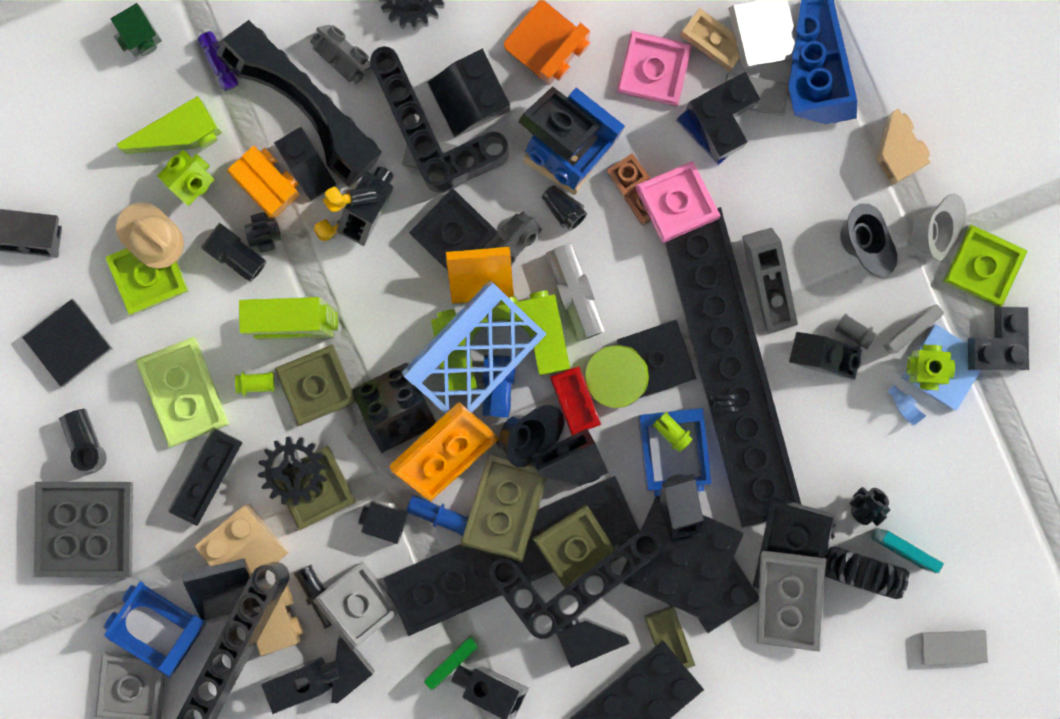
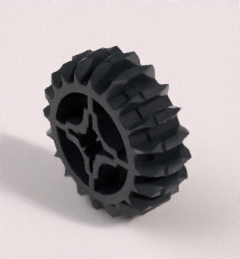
M835 546L829 548L826 555L825 577L893 599L902 598L904 591L907 590L910 574L907 569Z

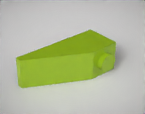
M196 96L117 143V146L125 154L187 150L198 147L204 149L214 144L218 140L216 136L222 132L204 101L199 96Z

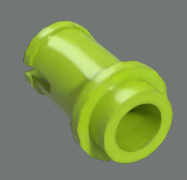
M241 371V375H235L236 394L242 393V396H246L247 393L275 392L274 372L245 374V371Z
M667 411L652 424L672 445L670 447L672 450L676 449L678 452H681L693 440L689 436L691 432L689 430L685 432L670 417Z

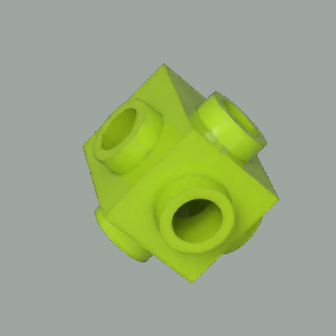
M184 149L178 155L173 156L168 161L167 166L157 175L188 207L198 196L204 194L209 185L215 180L206 171L210 165L197 153L191 157Z
M927 344L922 346V350L912 351L911 356L908 357L906 367L907 375H910L909 383L920 384L919 389L934 391H939V385L949 384V379H953L955 373V361L951 360V352H942V346ZM932 361H936L935 373L929 369V364Z

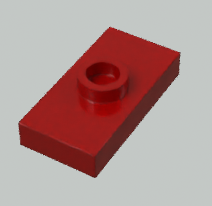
M579 366L550 377L571 436L585 429L589 430L601 425Z

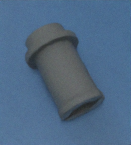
M846 313L835 328L836 332L838 331L857 343V348L859 349L863 347L867 350L877 335L872 331L873 327H865Z

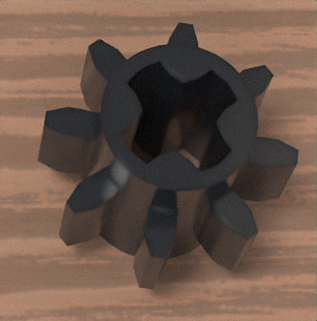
M265 212L250 215L252 223L244 225L250 248L258 246L261 253L276 249L274 242L281 240L276 217L268 219Z
M861 487L849 502L853 506L851 508L853 518L862 525L868 526L873 522L876 526H879L891 511L888 507L889 499L887 495L878 488H871L867 491L864 487Z

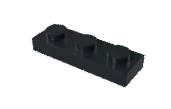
M213 427L168 510L169 513L198 526L243 442Z

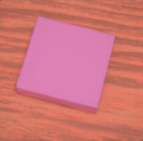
M631 31L617 93L677 107L692 45Z
M693 161L636 185V191L662 243L720 218V214Z

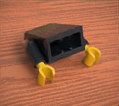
M377 167L374 174L365 172L356 189L346 191V195L343 196L336 187L328 189L325 192L326 197L322 199L331 212H338L343 207L344 210L341 219L333 227L327 219L315 224L313 230L321 241H328L339 233L365 246L394 188L390 184L393 179L392 172L384 167Z

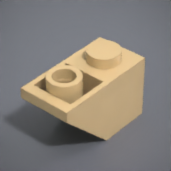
M899 108L887 116L876 158L891 185L898 183L931 163L928 159L930 152L922 140H917L912 132L914 125L906 113L902 114Z
M286 586L257 641L261 656L296 645L301 641L299 635L303 634V628L299 617H293L290 605L293 604V598L288 586Z

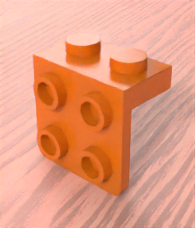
M540 0L505 40L504 48L550 86L555 79L560 81L570 69L568 63L575 55L580 57L591 43L588 41L590 30L581 22L576 27L546 1Z

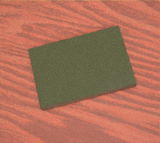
M488 454L460 543L461 546L522 563L547 478L540 476L534 466L516 467L508 459Z

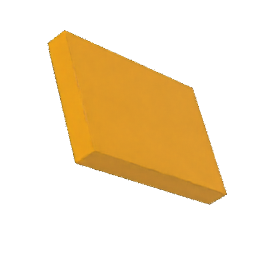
M458 402L391 463L389 468L392 473L431 502L495 444L499 438L493 430Z

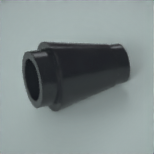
M555 185L549 187L541 197L561 227H566L569 231L578 227L587 216L582 203L561 189H558Z

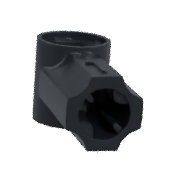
M219 222L200 248L220 263H226L244 279L252 282L264 269L267 261L242 243L240 237Z
M83 408L64 414L59 418L71 451V463L80 471H99L106 464L107 457L106 452L99 445L87 409ZM88 449H91L94 452L95 459L91 465L86 466L83 462V454Z

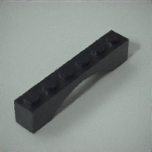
M248 20L222 39L216 56L237 77L268 86L286 96L298 106L311 121L320 137L325 151L327 166L348 187L360 179L365 172L374 167L382 153L377 144L367 137L349 116L344 115L333 104L332 99L327 94L322 93L311 82L309 76L300 71L289 60L287 54L278 49L267 38L263 30L257 28Z

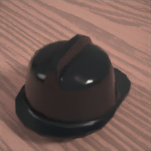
M868 203L857 205L851 210L848 220L844 221L841 228L840 239L843 248L850 255L857 257L861 265L869 273L876 276H887L894 271L898 255L882 213L875 206Z
M542 405L527 415L512 416L503 424L500 436L498 437L499 440L496 444L504 450L512 465L525 467L533 461L531 455L554 445L559 440L564 427L563 414L559 408L553 405Z

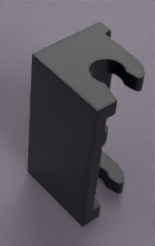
M0 209V251L58 258L62 226L58 225L59 217L50 214Z

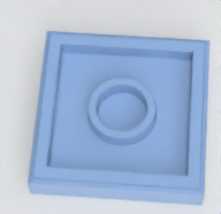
M934 324L918 350H922L924 344L942 346V352H951V360L955 361V373L953 379H949V384L939 385V391H922L952 410L957 411L981 370H968V344ZM932 361L929 364V369L935 373L936 361ZM905 370L901 378L909 382L910 375H907ZM910 383L919 389L920 384Z

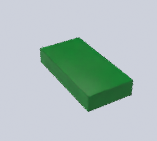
M470 634L424 679V683L430 690H434L477 649L478 642Z

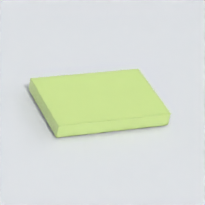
M196 337L189 338L135 360L169 448L211 432L213 427L220 429L229 425Z

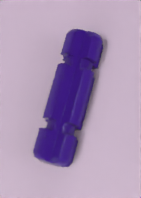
M212 31L201 34L198 37V41L202 49L206 50L205 55L215 75L219 76L218 81L222 89L228 91L238 85V81L234 73L230 72V69L216 56L219 46H217L218 41Z

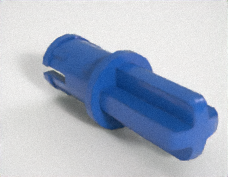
M412 496L407 506L408 513L433 523V527L439 525L461 536L464 534L468 521V516L466 517L444 508L445 504L442 503L439 506L418 496Z

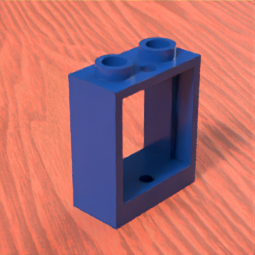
M703 408L668 412L677 424L694 422L700 476L695 477L698 492L704 491V485L712 483ZM664 412L638 415L646 490H654V496L661 495L662 483L666 480L654 481L648 427L652 426L658 418L660 419Z

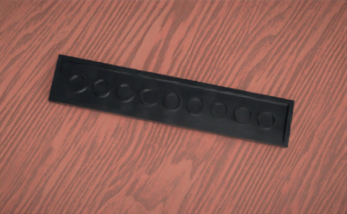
M719 207L717 208L720 214L718 220L665 242V247L709 410L714 405V402L710 400L711 395H739V399L735 402L736 406L739 407V411L710 412L740 525L743 528L767 521L773 497L801 504L722 208Z

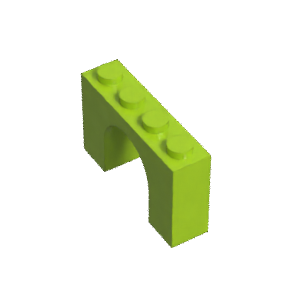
M547 290L529 294V300L519 302L517 297H510L509 299L546 333L542 340L533 348L539 376L569 370L570 364L555 294L548 295ZM502 300L499 301V306H495L492 309V322L510 321V308ZM455 309L438 312L437 318L431 319L434 338L457 315ZM514 312L515 321H523V320ZM487 315L480 322H488ZM519 325L527 332L530 339L536 334L528 325ZM475 327L470 332V345H472L476 334L483 327ZM464 338L459 345H466V339ZM453 350L448 355V368L466 367V350ZM470 350V367H473V362H472V357H471V350ZM444 360L440 364L441 368H444ZM466 372L448 373V390H467ZM471 372V389H478L475 372Z
M320 297L239 300V332L243 335H254V339L333 338V330H338L339 327L338 312H335L332 306Z

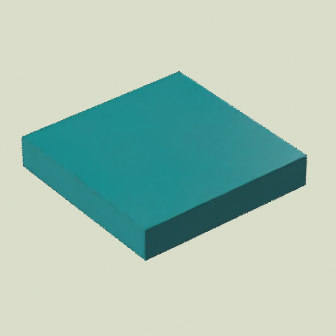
M876 528L871 536L875 542L923 570L936 574L940 572L944 565L943 562L888 530Z

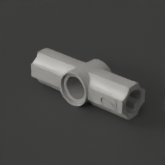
M572 244L563 245L546 252L557 282L556 289L564 310L568 311L578 340L582 341L603 333L604 329L593 303L595 298L586 274H583Z

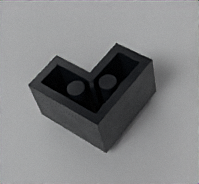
M746 71L689 101L686 107L715 162L739 151L748 143L734 118L755 107L760 101V97Z

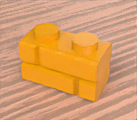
M252 146L228 168L227 172L270 218L277 217L299 197L300 193L295 189L299 183L287 170L281 174L273 166L277 160L266 148L259 151L255 146Z

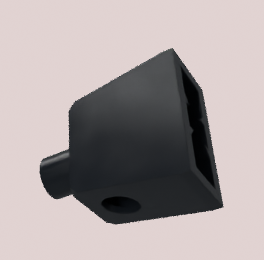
M319 657L281 671L261 683L271 712L275 714L324 694L333 687L332 682L343 678L344 674L338 660L325 664L324 659Z
M459 665L451 679L452 683L465 689L462 696L463 699L501 719L516 717L529 687L483 666L475 668L473 672ZM483 682L488 686L487 694L482 691L481 685Z

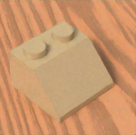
M250 504L244 505L195 545V548L210 566L245 558L251 573L261 565L279 562L289 553Z

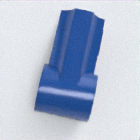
M488 354L484 355L483 367H489ZM493 355V366H506L511 361V356ZM515 368L483 401L482 416L509 418L511 385H514ZM489 371L483 372L482 383H485L484 388L489 384ZM493 371V378H494L500 371Z

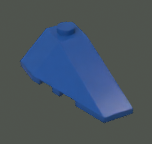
M801 0L788 89L794 116L822 124L857 119L858 100L834 0Z

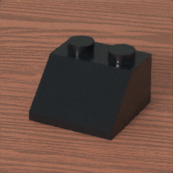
M483 48L455 61L427 82L454 138L511 112L510 103Z

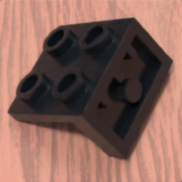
M408 363L392 368L390 371L352 389L365 425L381 453L429 430L437 422L422 392L403 376L402 371L409 365Z

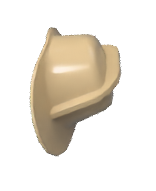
M139 202L131 204L119 215L116 223L117 237L142 263L148 267L160 269L169 267L179 259L184 247L183 235L178 227L157 207L150 203Z

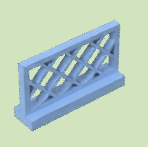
M489 280L402 373L412 385H415L445 414L450 410L449 395H467L466 408L473 412L542 340L546 333ZM502 300L510 308V321L492 322V309ZM514 312H515L523 321H515ZM487 315L488 322H480ZM528 325L536 334L528 343H515V326ZM492 326H510V344H493ZM475 327H488V344L470 345V332ZM465 338L466 345H459V343ZM511 348V361L506 366H493V349ZM515 348H522V349L515 355ZM488 349L489 367H470V350ZM453 350H466V367L448 368V355ZM444 360V368H437ZM489 371V384L484 389H471V372ZM493 371H500V372L493 378ZM466 372L467 390H448V373ZM431 373H444V391H430L423 384V381ZM471 394H478L471 402ZM444 395L445 404L437 396Z

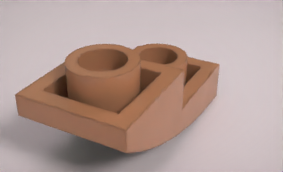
M632 153L607 169V173L639 223L644 226L651 219L636 191V185L649 180L650 177Z

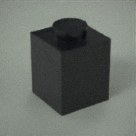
M372 501L369 507L363 506L358 524L363 525L361 533L398 544L409 513Z

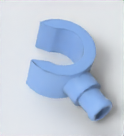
M896 385L888 390V393L896 402L898 411L909 424L915 426L926 417L914 405L917 401L908 394L906 396Z

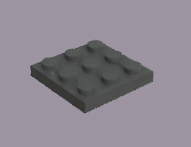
M35 482L34 577H132L133 482Z

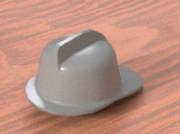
M950 194L941 201L936 209L918 214L914 221L913 230L907 240L908 244L924 253L931 254L936 261L943 260L962 233L966 221V208L961 196Z

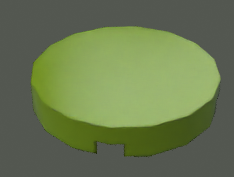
M622 345L604 347L596 352L588 362L585 374L587 388L593 398L602 405L612 408L627 407L637 401L646 391L649 380L645 361L635 350Z

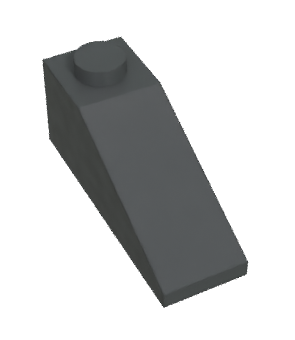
M772 227L743 235L742 240L747 264L767 332L771 333L798 325L780 238Z

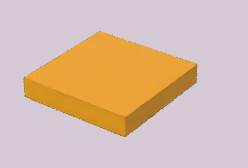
M510 247L446 252L452 304L469 302L489 280L508 298L514 297Z

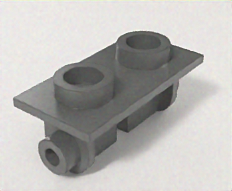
M325 25L317 27L316 30L319 33L314 35L310 41L314 45L312 49L328 63H331L338 56L340 60L333 68L347 79L348 82L353 81L355 84H358L364 77L362 72L372 69L367 53L357 46L353 47L345 40L346 35L336 26Z
M522 211L520 214L516 213L501 229L508 235L505 240L496 234L482 249L510 247L512 266L516 257L524 248L535 242L542 229L533 217H529L528 214Z

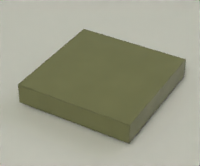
M333 344L275 368L298 426L356 403L351 385Z
M329 446L314 452L315 454L323 452L324 456L319 459L320 464L328 465V468L321 470L320 474L325 476L327 481H318L317 483L322 491L320 493L311 491L312 500L308 502L301 496L300 505H294L292 498H289L286 504L299 531L357 502ZM308 456L301 459L305 463H312ZM292 463L290 468H286V475H292L293 480H295V474L300 473V467H294ZM308 474L302 481V490L310 484L313 474ZM279 478L274 479L280 488L289 492L285 482Z
M587 504L582 505L533 537L534 542L564 588L568 587L615 551V548ZM620 557L615 558L612 563L620 559Z

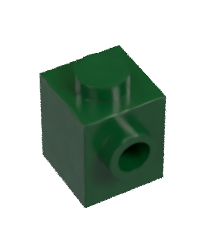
M138 3L110 18L118 31L114 37L124 52L129 49L135 57L138 55L146 56L157 49V44L162 42L145 11Z

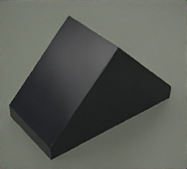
M341 636L337 642L336 660L341 664L344 676L339 680L333 681L331 703L336 704L375 672L359 650L355 648L352 651Z

